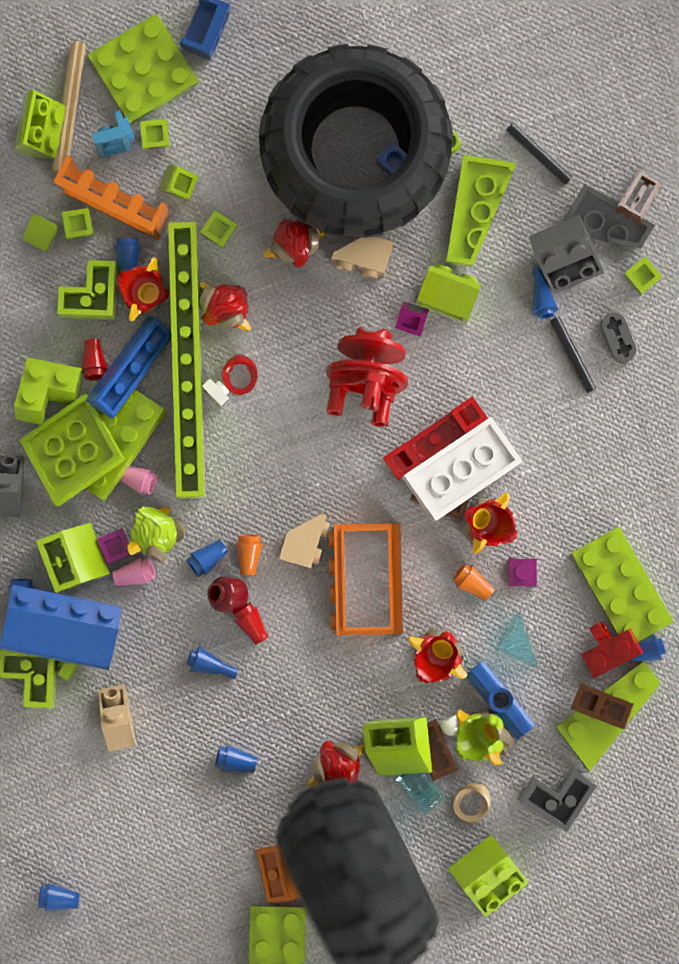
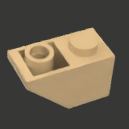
M361 237L333 252L332 262L336 263V268L351 272L353 268L362 271L363 276L371 279H377L378 276L384 278L394 242L378 237Z
M320 514L287 532L279 560L308 569L312 568V564L318 565L322 549L317 548L320 537L326 539L330 526L329 522H325L327 515Z
M125 684L98 690L101 725L108 751L136 746L134 725Z

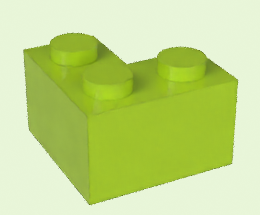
M87 260L86 287L59 286L57 308L59 317L64 319L115 321L118 275L116 262Z
M27 357L14 404L16 420L43 425L49 401L70 405L77 400L82 385L81 368Z
M0 650V678L25 679L23 707L55 708L58 660L9 650Z

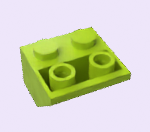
M29 90L23 98L13 150L28 157L55 159L66 106L35 90Z
M436 264V267L430 265L416 304L467 323L481 288V284L477 283L478 279L467 274H462L461 277L452 274V269L441 264Z
M91 523L70 528L36 541L55 593L60 594L110 574Z
M426 717L383 719L363 724L365 752L379 776L432 772Z
M492 834L448 868L485 917L496 911L500 905L529 884Z

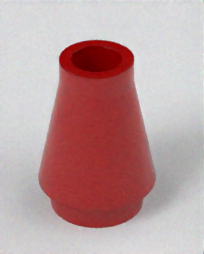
M96 338L87 339L84 341L85 347L81 372L84 374L85 380L97 381L103 377L108 368L102 351L101 340Z
M251 602L233 614L234 622L253 641L254 645L261 643L269 637L257 606L254 607Z

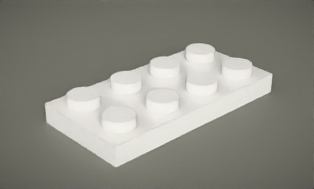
M490 417L405 474L402 479L434 523L523 461L492 417Z

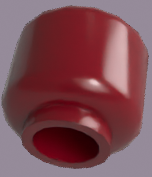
M221 576L216 578L208 588L207 597L215 611L234 614L243 609L248 602V588L241 579Z

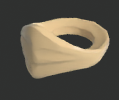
M479 783L462 787L457 791L453 802L454 813L460 820L469 823L479 821L484 817L491 805L490 795L486 786ZM471 791L478 793L482 797V807L475 815L464 814L460 808V800Z

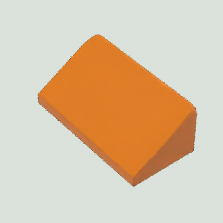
M278 845L256 849L267 904L298 898V893L289 876Z

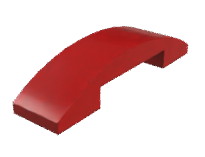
M472 396L382 459L399 481L405 474L486 421L488 417Z

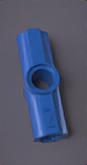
M484 660L466 673V678L517 740L536 725ZM498 692H503L507 696V704L502 708H497L493 703V697Z

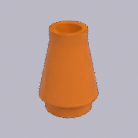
M239 535L236 547L240 574H256L263 542H260V535Z
M464 563L452 579L456 583L457 588L475 595L483 601H486L494 591V587L484 579L473 565L469 566Z

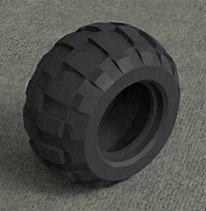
M348 44L335 45L314 56L308 55L292 66L293 69L282 80L277 82L270 93L259 127L261 162L267 181L275 196L279 198L294 217L304 224H309L324 231L325 234L337 237H375L411 222L433 201L439 192L447 174L452 154V124L445 106V100L436 84H433L423 74L422 69L407 57L402 58L388 52L387 48L368 44L367 47L348 46ZM347 107H363L383 116L395 131L398 146L407 154L402 164L392 175L383 181L365 187L343 186L323 177L317 170L313 160L312 143L317 128L330 114Z
M347 778L322 782L302 792L288 806V814L280 819L276 832V841L298 896L329 956L335 964H413L429 950L427 942L436 936L439 917L410 853L378 791L374 786L358 780L349 783Z

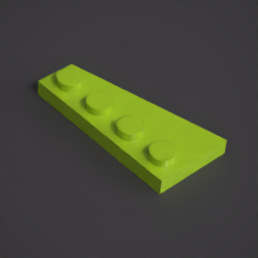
M463 155L446 263L473 267L517 163Z
M642 661L603 690V692L635 704L628 721L629 723L660 685V681L645 661ZM577 711L556 726L557 730L589 772L623 731V729Z

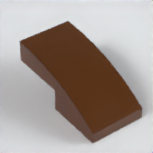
M580 683L571 709L625 730L635 704Z

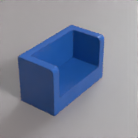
M198 0V7L185 38H181L180 46L185 51L212 60L230 16L231 7L229 3L221 0Z

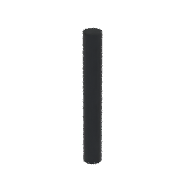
M512 123L506 129L511 136L564 185L573 178L515 123Z
M558 316L550 320L586 393L597 389L560 317Z

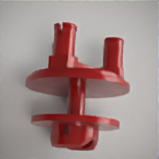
M359 327L356 329L355 335L344 336L338 340L337 348L339 352L354 360L335 361L327 366L326 375L330 379L327 414L342 416L346 393L352 392L363 395L361 408L366 410L367 406H369L368 410L373 411L371 420L373 426H388L391 403H394L395 394L407 388L408 377L401 371L388 366L389 364L402 362L405 359L406 350L397 342L392 341L393 335L387 329L368 332Z

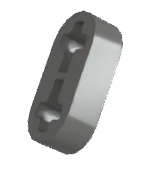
M609 313L601 321L602 334L612 358L618 363H627L636 355L635 342L625 318L620 313ZM611 318L614 322H620V326L617 328L619 334L617 337L613 329H607L606 327L610 323L609 319ZM619 339H621L624 347H630V351L627 353L628 357L624 358L623 354H617L616 351L620 348Z

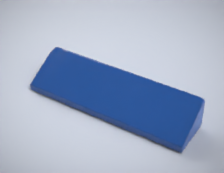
M156 317L146 318L86 398V401L113 419L172 339L171 332Z

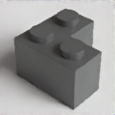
M573 769L569 770L556 791L532 776L517 800L565 832H568L597 785Z

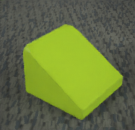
M168 165L159 190L190 201L198 175L177 165Z
M33 213L22 240L47 253L59 228L57 225Z

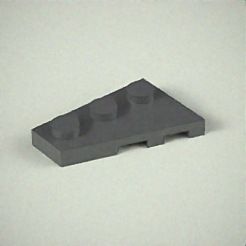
M584 184L562 221L564 222L580 215L591 239L638 249L642 248L655 226L644 218L637 225L634 223V218L630 217L629 220L625 218L624 212L616 213L615 210L619 203L587 184Z

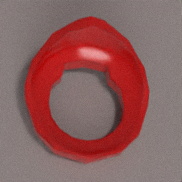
M238 354L228 359L222 371L225 387L231 393L237 395L249 393L255 387L258 379V370L255 363L243 354ZM237 364L246 365L251 375L249 385L242 389L234 387L230 382V372L233 370L234 365Z

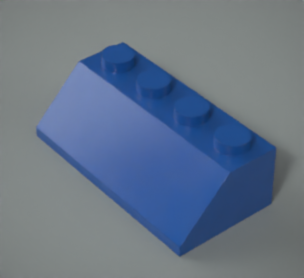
M12 585L5 607L0 649L109 670L119 630L121 607Z

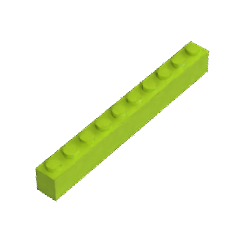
M196 222L168 223L176 497L177 499L206 498L198 229Z

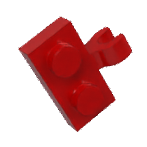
M602 621L589 627L599 645L582 653L581 656L592 677L596 678L644 652L631 628L611 638L606 625Z

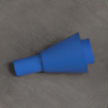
M535 268L532 270L535 284L532 315L538 316L539 319H547L553 317L554 312L559 308L548 285L545 283L541 268Z
M654 634L641 641L639 645L644 653L631 660H662L661 655L666 654L662 638L656 639Z
M200 646L197 650H191L187 660V665L191 666L190 672L217 675L219 673L233 679L236 678L238 673L237 668L222 663L221 660Z

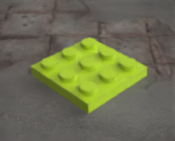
M157 13L87 54L125 118L128 117L130 125L199 84L197 77Z
M86 393L45 421L43 425L38 426L20 439L53 504L58 507L125 461L98 410L86 401L88 397Z

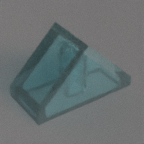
M521 613L512 616L496 650L527 666H538Z
M426 773L402 774L396 780L425 815L446 798L445 794Z

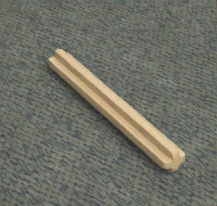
M73 41L69 48L61 103L66 106L65 117L62 122L59 147L57 148L56 158L53 159L52 172L56 174L66 156H70L86 47L84 43Z

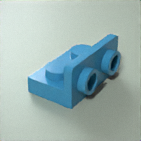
M120 111L115 112L118 127L105 126L99 128L97 133L92 134L100 158L132 150L130 142L135 141L128 117L123 118Z

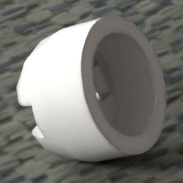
M456 714L441 721L439 725L446 735L455 737L460 723L456 718Z

